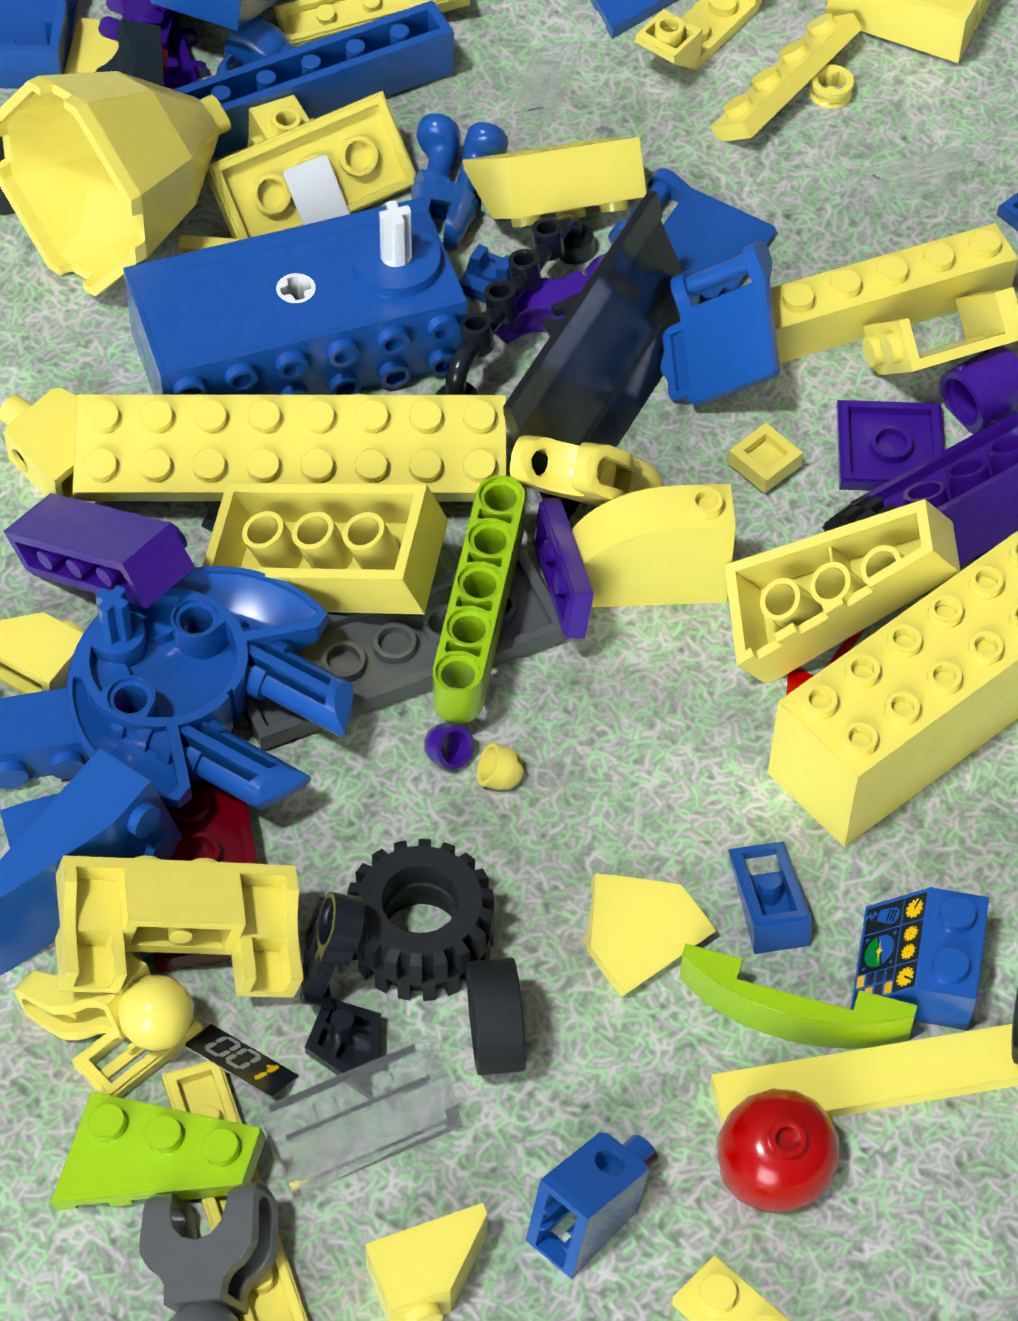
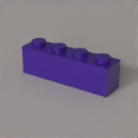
M53 493L47 495L3 531L24 568L32 575L93 593H97L101 588L111 592L116 585L122 586L126 590L128 603L144 608L151 606L195 568L185 549L187 547V540L180 529L173 523Z

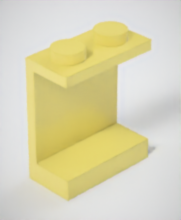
M1014 287L974 293L955 299L965 339L921 352L917 351L909 318L864 325L865 337L862 340V350L865 360L870 367L875 369L878 375L906 373L1018 341V302Z

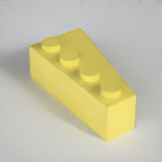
M926 499L724 565L737 666L763 683L776 681L949 580L960 572L953 522Z

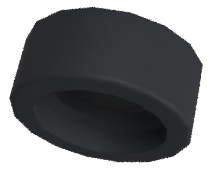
M511 957L468 962L466 965L467 998L477 1074L482 1076L524 1071L526 1068L525 1027L520 982L515 959Z

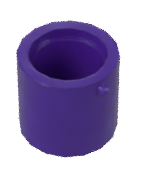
M1003 345L988 349L962 364H958L941 377L940 390L945 407L969 432L976 433L1018 410V357L1012 350Z

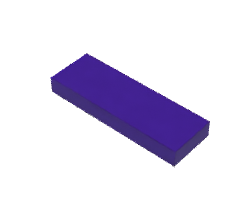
M542 498V501L539 503L532 542L563 634H565L566 638H585L594 592L561 498Z

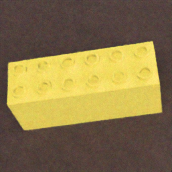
M1018 531L778 701L768 774L843 847L853 842L1018 719Z

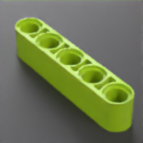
M496 475L489 477L480 483L476 491L433 665V707L440 718L454 724H464L472 721L480 714L483 708L524 534L525 490L521 483L509 476ZM454 686H462V687H464V688L455 689V688H452V687H454Z

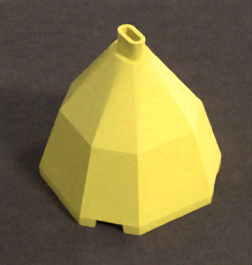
M118 71L37 76L28 80L0 107V137L3 138L5 159L0 161V187L48 268L59 275L73 271L85 279L82 282L83 290L93 296H97L124 277V267L140 264L147 259L196 205L217 145L218 137L230 130V120L217 98L213 95L199 100L196 97Z

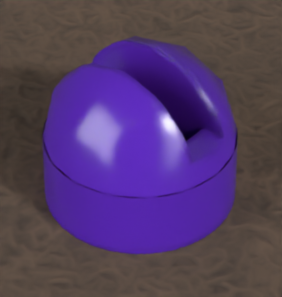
M450 722L436 724L427 732L424 739V751L428 758L434 764L447 769L455 770L463 767L473 754V736L466 727Z

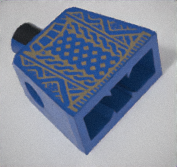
M599 1132L540 1180L526 1241L569 1278L573 1279L638 1211L649 1170L658 1162V1155L654 1147L639 1135H633L624 1144H621L609 1133ZM571 1211L577 1216L576 1223L566 1231L571 1237L564 1242L552 1230Z

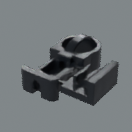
M328 892L325 897H319L305 933L307 954L302 964L303 981L300 992L302 1004L325 1008L333 1007L329 982L336 964L350 965L360 939L366 932L368 919L362 897L337 892Z

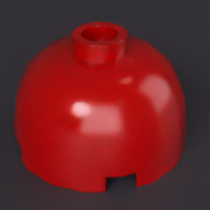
M772 1088L746 1097L729 1112L717 1136V1160L721 1168L719 1172L724 1185L740 1202L761 1212L788 1213L808 1207L829 1188L839 1165V1137L832 1118L816 1100L796 1090Z

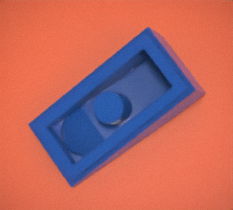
M784 841L728 849L754 954L811 946L812 918ZM776 855L780 871L749 875L744 859Z

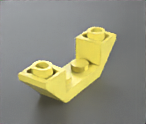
M699 0L682 18L663 8L635 35V43L673 64L697 71L757 13L763 0Z

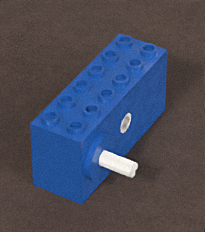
M423 197L399 203L389 201L386 203V206L123 268L131 332L153 395H351L381 386L394 389L403 386L410 379L430 374L446 376L450 361L462 343L460 321L467 315V300Z

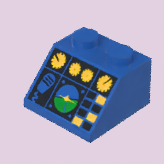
M929 887L866 906L851 1010H854L858 992L862 990L918 1005L914 1018L916 1022L968 1031L977 1000L989 897Z

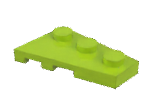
M91 1091L50 1204L55 1210L78 1209L79 1205L108 1203L111 1207L134 1205V1200L148 1199L156 1194L173 1193L182 1200L227 1196L233 1187L251 1183L266 1136L260 1127Z

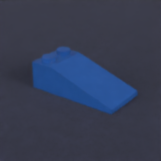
M101 748L98 749L0 859V976L55 941L60 928L56 873L63 855L135 858L148 855L157 857L160 860H170L178 843L183 839L182 834L152 782Z

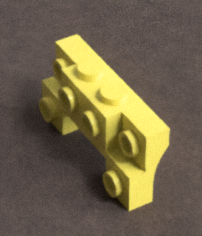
M63 855L56 873L60 928L55 938L59 991L119 993L127 976L125 951L231 955L236 996L294 998L303 981L298 937L299 885L296 865L217 862L210 858H199L192 861L160 860L157 857L148 855L135 858Z

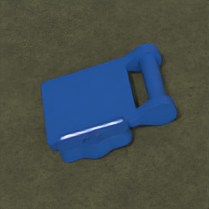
M667 168L656 170L648 181V191H657L660 206H662L667 198L679 202L663 226L683 272L691 271L694 274L742 254L746 245L758 240L763 241L768 247L775 236L776 228L773 225L690 187L676 173ZM638 205L635 207V209L632 211V213L629 215L626 221H619L610 231L608 239L611 245L613 244L619 233L622 231V229L624 228V226L626 225V223L628 222V220L630 219ZM748 274L700 293V298L705 302L720 296L722 293L725 294L741 286Z
M758 240L746 245L742 254L694 274L691 271H684L671 278V291L679 310L680 322L668 327L663 334L664 354L660 367L662 374L668 382V394L671 399L681 403L690 402L700 407L779 375L780 363L770 286L772 257L767 245L763 241ZM749 274L752 283L698 304L700 293Z

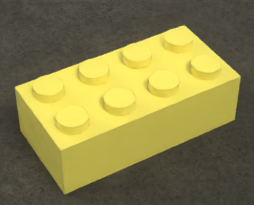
M226 483L202 566L240 567L265 573V577L286 581L302 590L326 612L425 614L448 519L427 484Z

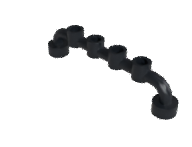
M572 213L561 214L555 219L542 218L532 225L534 247L532 249H519L510 254L508 258L510 279L508 281H494L488 284L484 290L486 311L484 313H471L461 319L462 343L450 361L445 385L437 391L436 395H478L476 388L472 384L467 383L468 373L477 357L486 356L493 351V335L501 325L511 323L517 318L518 301L524 293L532 292L540 287L542 283L541 270L548 261L560 259L566 264L577 265L589 261L594 256V232L589 226L581 224V221Z

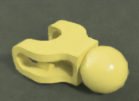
M522 435L517 439L511 454L510 476L521 483V485L542 493L578 501L590 506L599 507L612 499L631 492L664 486L658 470L650 462L639 457H633L632 453L611 445L584 442L578 446L548 437ZM536 451L546 454L548 457L547 468L540 476L536 475L532 468L531 458Z
M125 951L127 976L119 993L59 991L58 975L37 970L29 972L13 989L26 1016L48 1032L66 1041L87 1039L97 1034L110 1033L122 1040L127 1036L139 1048L152 1051L166 1050L184 1040L194 1023V1003L190 993L175 978L151 975L147 964L142 961L139 952Z

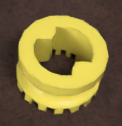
M827 64L810 80V98L820 107L837 109L850 102L854 78L851 72L843 66ZM826 84L829 87L824 88L821 85ZM839 85L842 88L837 89L834 86Z

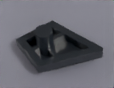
M332 999V1008H320L306 1042L305 1053L372 1100H378L380 1097L381 1013Z

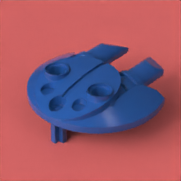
M228 566L195 567L148 608L128 603L126 590L122 586L116 585L111 592L104 588L97 591L95 596L98 615L85 630L78 642L70 662L67 677L68 708L73 729L80 745L89 758L99 748L103 749L149 779L164 805L181 808L192 799L189 779L193 781L203 779L258 810L276 804L310 783V775L231 733L233 728L232 719L239 721L247 709L250 696L257 700L267 698L344 739L352 714L353 684L295 653L317 642L326 628L329 619L328 613L314 599L292 584L283 580L265 577V573L255 570ZM131 710H139L138 712H135V713H126V712H129V711H131Z

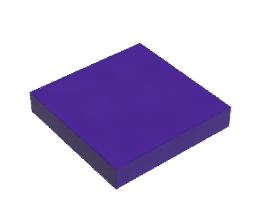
M837 400L839 490L871 491L944 451L941 403Z

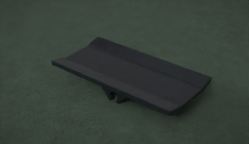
M648 191L580 293L551 305V310L555 317L564 315V317L557 321H552L547 317L541 320L545 331L549 335V339L503 406L506 427L514 443L522 435L548 437L578 446L581 443L588 442L611 445L617 448L663 377L660 369L664 354L663 334L668 327L680 322L679 310L671 291L670 282L673 276L682 273L683 270L661 221L663 216L657 191ZM699 298L698 304L703 303L702 299ZM536 451L531 458L532 468L536 475L540 476L547 468L548 457L546 454ZM539 492L542 498H561L568 521L581 503Z

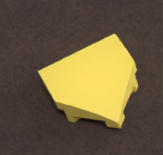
M599 873L592 875L590 887L592 898L586 935L583 936V946H587L586 950L610 985L621 997L679 958L683 953L685 943L696 946L716 932L709 919L681 884Z

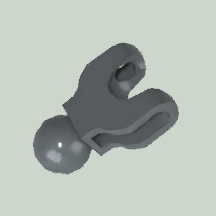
M254 1182L233 1187L227 1194L221 1222L210 1234L197 1238L195 1213L189 1204L173 1193L156 1194L146 1200L142 1212L139 1253L148 1269L158 1275L164 1285L163 1305L176 1312L169 1321H238L235 1315L247 1314L250 1291L270 1270L278 1253L277 1202L273 1194L263 1183Z

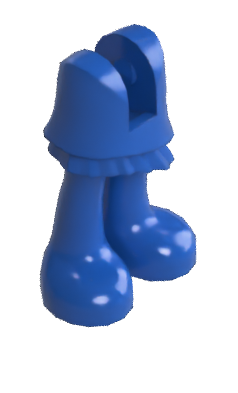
M430 113L423 116L419 121L416 132L417 141L422 151L428 157L427 170H419L413 178L414 184L411 187L412 199L423 197L432 220L433 218L446 220L443 246L446 249H457L464 239L468 228L476 219V207L479 203L475 198L476 190L464 171L463 161L457 181L452 182L448 178L461 146V133L457 123L443 114ZM477 122L471 125L465 136L462 160L506 153L509 145L507 135L500 127L489 122Z

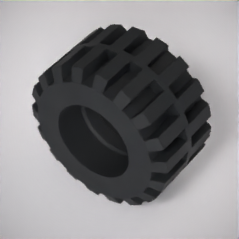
M418 839V846L410 847L407 846L406 840L393 843V852L387 853L381 848L373 853L372 866L362 863L355 872L356 882H350L347 894L362 897L368 919L366 932L360 939L352 960L358 959V971L366 980L375 973L376 989L386 994L391 985L396 986L398 999L410 1001L412 991H423V1001L436 1000V989L444 987L449 997L459 992V979L461 977L466 981V965L468 962L489 960L490 946H493L494 939L493 889H489V878L484 869L475 870V859L467 852L459 857L456 856L454 845L443 842L440 848L431 847V839ZM416 904L438 907L452 918L441 928L425 933L403 930L389 920L397 911Z

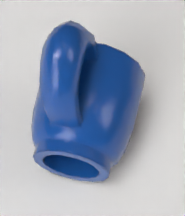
M258 15L238 31L231 30L224 48V55L226 57L217 67L216 75L231 70L230 66L233 62L243 66L295 48L296 46L291 43V40L281 29Z

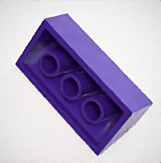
M1015 411L862 496L870 495L871 500L876 496L883 498L884 508L890 503L899 508L926 499L953 522L960 566L971 559L980 558L993 549L994 546L1018 531V412Z

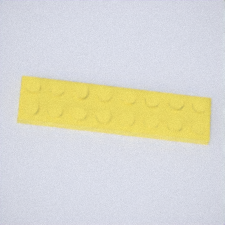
M77 394L73 496L74 499L82 501H221L226 483L427 484L437 502H474L480 483L496 475L506 476V423L503 414L506 395Z

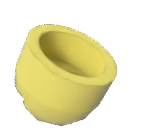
M494 742L489 743L483 750L478 762V784L494 790H509L518 785L524 774L523 761L519 753L508 746Z

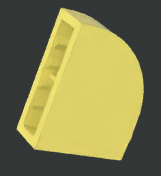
M731 484L661 486L631 492L595 508L584 516L572 529L594 592L591 607L727 603L728 590L724 565L732 563L736 532Z

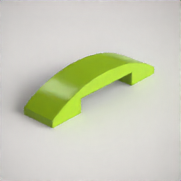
M685 943L679 979L708 1005L745 1026L784 1040L826 1048L859 1049L909 1041L918 1005L859 990L854 1010L740 980L742 958Z

